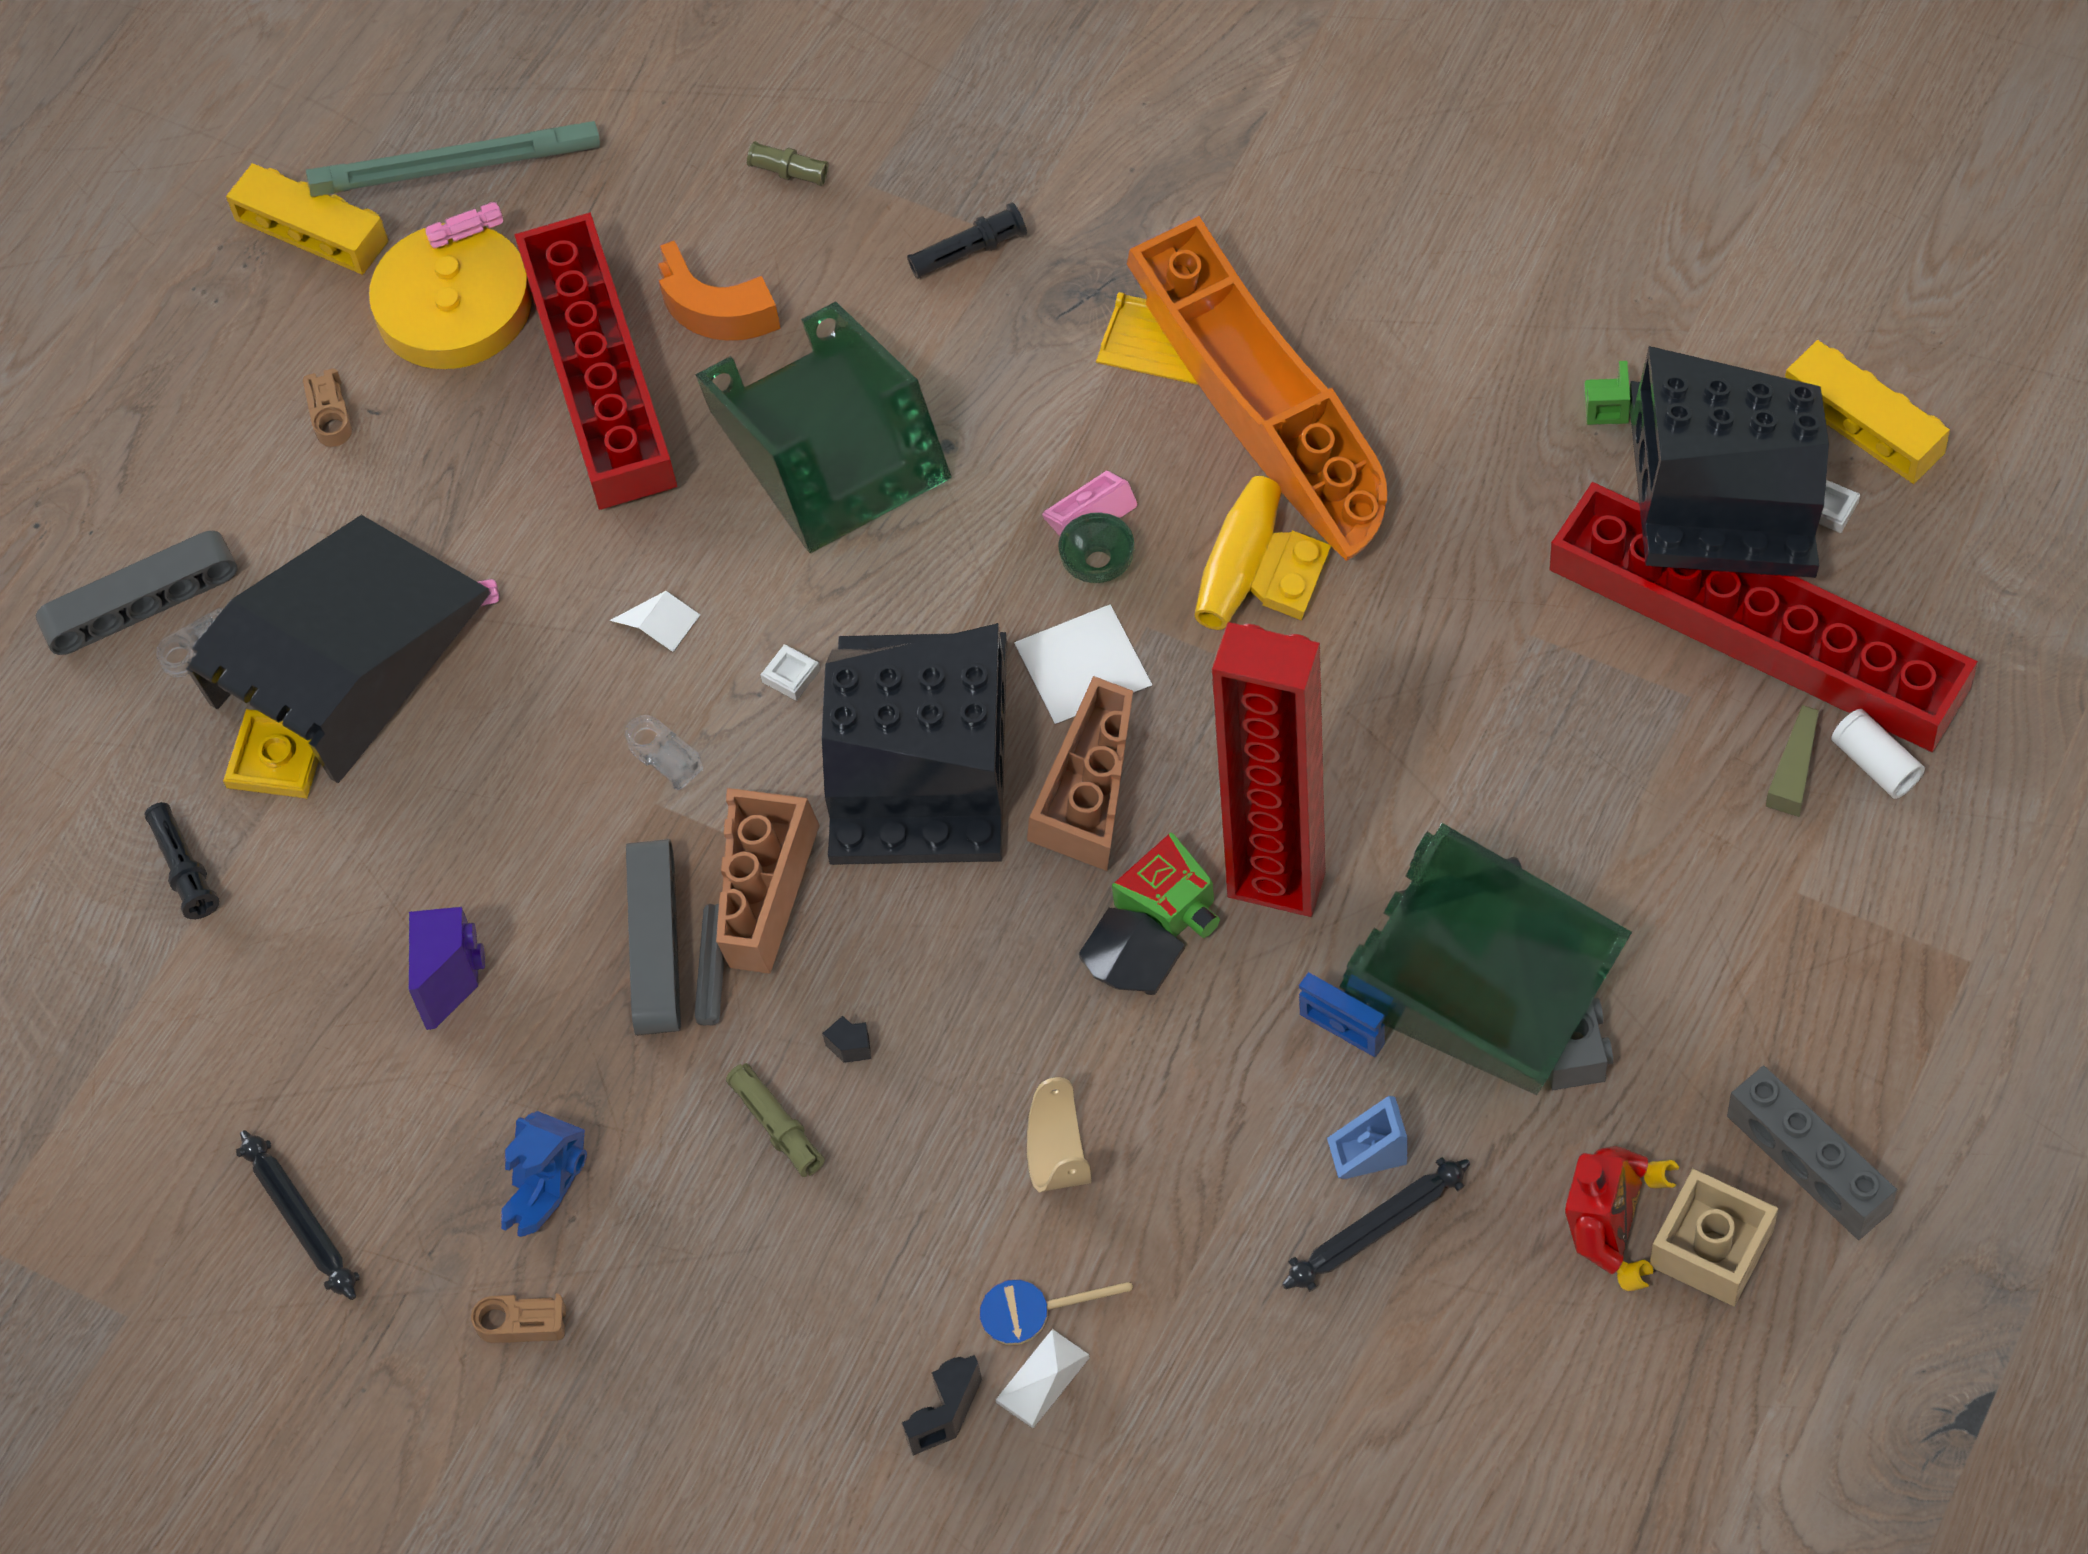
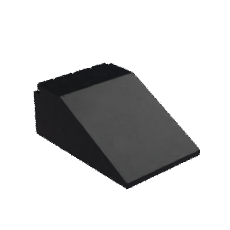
M361 514L231 599L192 646L195 656L191 659L186 670L209 705L215 709H219L232 694L245 703L250 702L251 707L278 723L283 721L284 727L305 740H310L308 744L329 778L339 783L491 593L487 587Z

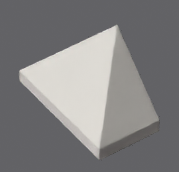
M1052 1329L996 1398V1403L1031 1428H1034L1088 1361L1089 1354Z

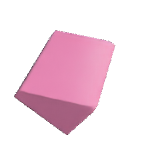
M1105 471L1045 510L1042 515L1057 534L1069 546L1075 548L1135 509L1137 501L1128 481L1110 471Z

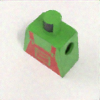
M1171 832L1112 884L1114 906L1117 909L1145 913L1175 937L1189 926L1202 938H1206L1213 933L1220 922V918L1209 909L1214 902L1213 883L1210 877Z

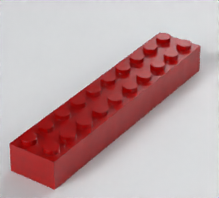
M1593 481L1551 542L1549 571L1843 711L1852 713L1857 709H1863L1885 731L1932 753L1972 688L1978 661L1796 576L1646 566L1639 503Z
M1227 622L1212 667L1227 897L1312 917L1326 874L1320 642L1311 641L1300 634L1284 635L1267 631L1255 624L1240 625Z

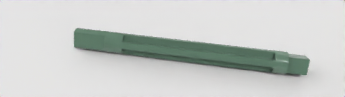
M595 121L503 138L306 170V177L310 196L315 197L367 186L600 148V139Z

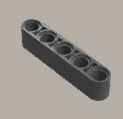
M205 531L44 604L35 615L36 621L50 651L57 655H66L224 584L236 574L238 570L237 564L220 532Z
M670 839L627 843L626 870L630 989L634 1032L636 1036L677 1032L681 1030L675 864L672 843Z

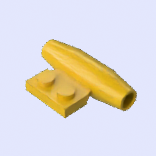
M1255 476L1250 479L1228 512L1203 571L1194 614L1195 619L1207 628L1213 630L1224 629L1249 591L1265 607L1302 620L1331 545L1293 530L1292 532L1273 533L1281 496V487L1277 482L1268 477Z

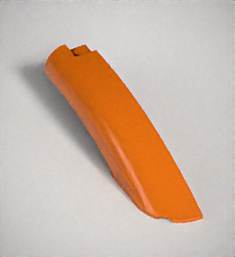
M1200 216L1129 250L1127 266L1147 296L1146 306L1214 408L1265 474L1279 484L1281 493L1307 522L1346 561L1356 556L1371 542L1381 526L1387 503V484L1378 458L1332 388L1328 389L1282 337L1245 287Z

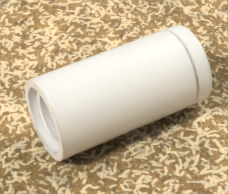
M1857 709L1846 716L1832 734L1831 740L1894 799L1900 798L1910 791L1925 771V767L1863 709Z

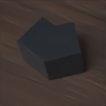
M842 1016L822 1033L825 1046L843 1063L871 1059L866 1022L851 1024Z

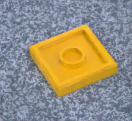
M246 709L223 782L228 789L307 799L319 760L308 744L310 740H305L284 727L283 721L278 723L258 710Z

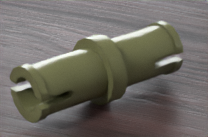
M754 141L747 155L748 166L779 173V177L786 180L794 177L822 186L828 175V161L799 155L792 148H786L784 151Z

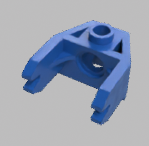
M539 1111L528 1114L526 1118L520 1117L516 1120L515 1139L505 1149V1169L508 1171L513 1169L512 1185L518 1187L519 1190L501 1209V1229L506 1231L513 1224L519 1223L517 1236L523 1237L535 1233L558 1208L573 1179L581 1172L586 1162L587 1151L583 1149L584 1129Z

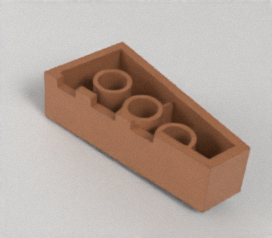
M1095 676L1092 677L1030 814L1027 841L1107 871L1133 690Z
M727 788L728 816L724 823L726 845L725 857H722L721 865L723 888L719 895L716 942L730 968L771 974L820 825L808 798Z

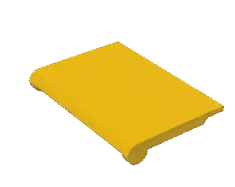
M1119 292L1096 363L1198 385L1146 306V299Z

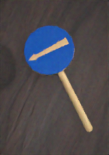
M1007 1280L995 1285L985 1295L980 1306V1321L985 1332L994 1341L1005 1345H1021L1034 1339L1043 1330L1048 1318V1310L1128 1292L1133 1289V1285L1130 1282L1046 1301L1043 1293L1032 1283L1023 1280Z

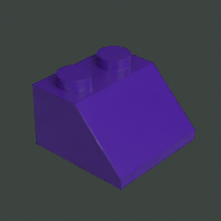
M462 907L409 912V992L426 1030H430L439 1026L478 987V970L485 969L484 946L482 943H477L474 922L468 923Z

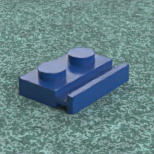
M1308 972L1299 984V989L1302 990L1299 994L1300 1015L1369 1055L1376 1057L1385 1045V1024L1382 1023L1385 1015Z

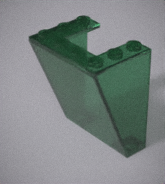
M836 301L801 319L813 352L744 387L735 361L731 356L695 374L710 412L809 553L822 548L952 478L918 379ZM825 319H834V331L827 337H818V325ZM719 374H729L730 384L724 391H721L714 384L713 379Z
M1441 823L1435 835L1427 831L1414 852V857L1409 865L1410 868L1405 875L1406 878L1411 880V883L1404 894L1396 891L1389 901L1383 914L1390 918L1383 930L1380 931L1374 927L1364 945H1358L1346 966L1347 969L1339 988L1348 995L1384 1014L1385 1019L1382 1023L1385 1026L1538 1095L1632 932Z

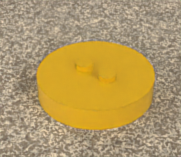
M485 226L482 232L455 242L449 239L447 240V245L439 248H433L430 245L426 236V228L406 236L396 243L380 260L372 275L369 288L371 310L380 335L388 347L406 361L433 369H456L471 366L493 357L506 348L523 329L532 306V292L519 251L511 241L497 231Z

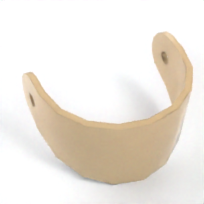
M1050 1078L1039 1084L1033 1096L1029 1112L1027 1160L1033 1187L1039 1193L1091 1183L1090 1165L1084 1159L1079 1134L1072 1083L1066 1078Z

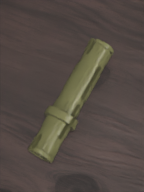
M744 1063L743 1066L739 1064L728 1073L726 1082L738 1094L758 1122L766 1129L771 1137L770 1142L777 1151H782L789 1158L802 1177H806L807 1174L811 1176L823 1166L825 1159L807 1139V1136L804 1134V1126L800 1121L792 1119L748 1063Z

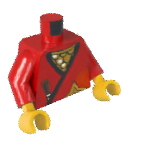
M1610 1146L1601 1148L1594 1154L1583 1153L1579 1156L1566 1202L1565 1214L1577 1254L1582 1255L1609 1274L1616 1272L1621 1288L1625 1291H1635L1649 1287L1640 1276L1650 1275L1654 1272L1652 1265L1646 1260L1631 1263L1623 1261V1254L1642 1186L1640 1178L1644 1176V1180L1650 1188H1673L1676 1184L1667 1181L1665 1170H1679V1165L1672 1160L1648 1163L1646 1156L1622 1147Z

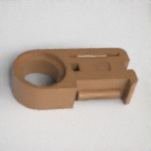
M328 369L323 371L324 376L317 377L315 373L304 376L303 385L312 427L318 441L325 446L336 447L342 445L350 438L352 426L345 401L342 397L340 388L342 382L336 369ZM330 420L343 422L342 426L335 432L327 433L321 430L323 425Z
M557 1293L556 1300L540 1298L519 1299L518 1301L515 1295L488 1296L478 1301L473 1307L471 1322L478 1336L489 1343L559 1341L565 1336L563 1317L566 1316V1305L562 1296ZM497 1309L506 1314L505 1321L499 1328L489 1330L481 1326L483 1316L490 1310Z

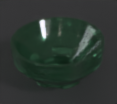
M1101 512L1088 513L1072 520L1062 531L1058 542L1059 555L1067 572L1073 577L1089 583H1103L1122 575L1132 563L1135 551L1134 537L1128 525L1114 515ZM1095 552H1103L1110 557V561L1100 568L1088 565L1086 559Z

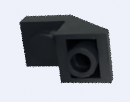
M975 1355L965 1359L963 1357L949 1359L941 1364L938 1370L931 1372L942 1406L936 1409L934 1407L922 1408L914 1412L909 1417V1420L902 1422L905 1437L913 1456L957 1437L982 1381L979 1364Z

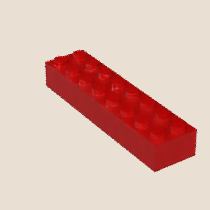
M591 212L514 234L598 509H605L678 487L670 456Z

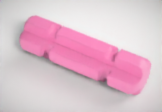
M491 202L480 206L481 211L477 212L476 209H472L445 219L446 224L441 225V222H437L427 226L425 230L430 245L433 248H439L447 245V240L449 239L455 242L484 231V226H488L490 229L503 223V216L496 202Z

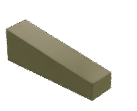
M1802 705L1770 785L1766 807L1800 817L1819 710Z

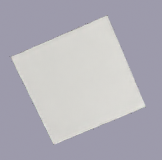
M1110 604L1014 642L1055 724L1076 715L1093 676L1133 690V693L1152 686Z

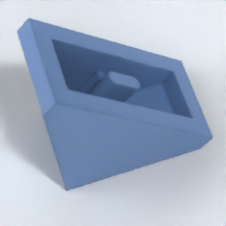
M1393 1096L1386 1097L1327 1138L1338 1178L1348 1179L1407 1165V1135L1396 1098Z

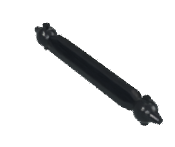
M246 1130L241 1131L242 1143L240 1148L236 1149L237 1156H243L244 1159L253 1163L254 1174L318 1270L329 1276L328 1281L324 1282L325 1289H331L334 1293L344 1295L350 1300L355 1299L354 1286L356 1281L360 1279L358 1272L353 1273L350 1269L343 1267L342 1256L277 1159L267 1153V1149L271 1148V1142L269 1140L265 1141L260 1136L252 1135Z
M1443 1157L1439 1158L1436 1161V1164L1439 1166L1436 1174L1422 1176L1314 1249L1308 1261H1298L1296 1257L1288 1261L1291 1265L1289 1275L1282 1283L1284 1289L1299 1287L1307 1288L1309 1292L1313 1291L1317 1287L1314 1283L1316 1274L1330 1273L1439 1199L1445 1187H1454L1457 1192L1464 1188L1462 1183L1464 1172L1470 1166L1468 1159L1455 1162L1452 1160L1446 1161Z

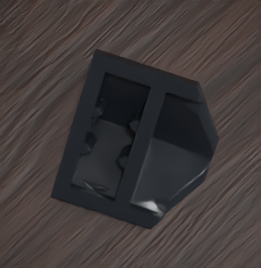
M1108 907L1080 950L1079 958L1085 963L1095 979L1115 989L1144 991L1145 994L1156 995L1184 951L1185 944L1145 913Z

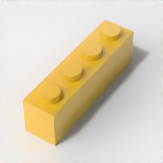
M252 163L226 195L235 221L361 275L366 272L389 242L383 221L374 211L367 208L362 210L348 204L337 195L329 196L326 194L311 197L306 182L291 180L273 168L265 169Z
M1817 340L1786 369L1785 378L1821 386L1825 420L1828 426L1912 484H1915L1945 454L1950 429L1945 427L1940 419L1926 414L1913 405L1905 395L1895 393L1879 382L1871 372L1862 370L1848 361L1839 350L1829 348Z

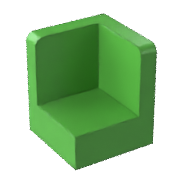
M1619 361L1617 379H1590L1585 381L1587 425L1628 424L1630 409L1628 362Z

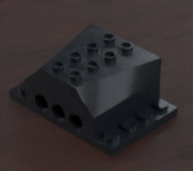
M1649 346L1641 381H1631L1629 388L1630 417L1645 565L1816 578L1820 565L1815 535L1825 503L1829 451L1821 386Z
M998 623L948 634L839 636L838 649L831 651L825 663L821 737L824 795L830 818L828 860L830 865L1002 862L1006 632L999 631Z

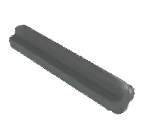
M708 904L703 909L694 1014L697 1024L702 1026H714L720 1020L724 956L716 942L719 904Z

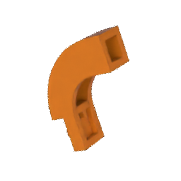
M675 240L660 245L664 262L658 263L662 277L659 280L664 304L673 318L682 326L698 335L725 341L756 338L781 329L776 304L762 276L730 287L709 286L698 281L690 273Z

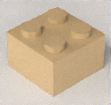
M1692 1169L1652 1245L1650 1264L1653 1269L1735 1307L1774 1232L1778 1208Z

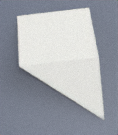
M664 591L609 621L639 628L673 652L700 614L669 592Z

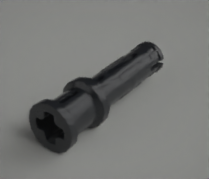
M1011 202L1006 205L1005 210L988 218L983 216L976 218L973 227L943 239L912 255H907L908 263L915 277L919 279L923 275L953 263L984 248L986 251H993L997 249L998 243L1016 235L1020 237L1027 235L1025 222L1017 206Z
M165 802L151 805L144 813L145 819L149 823L170 869L168 882L172 890L178 892L182 900L180 909L184 917L196 920L210 915L217 909L220 900L216 892L210 890L205 880L207 872L204 866L194 861L172 814L170 805Z

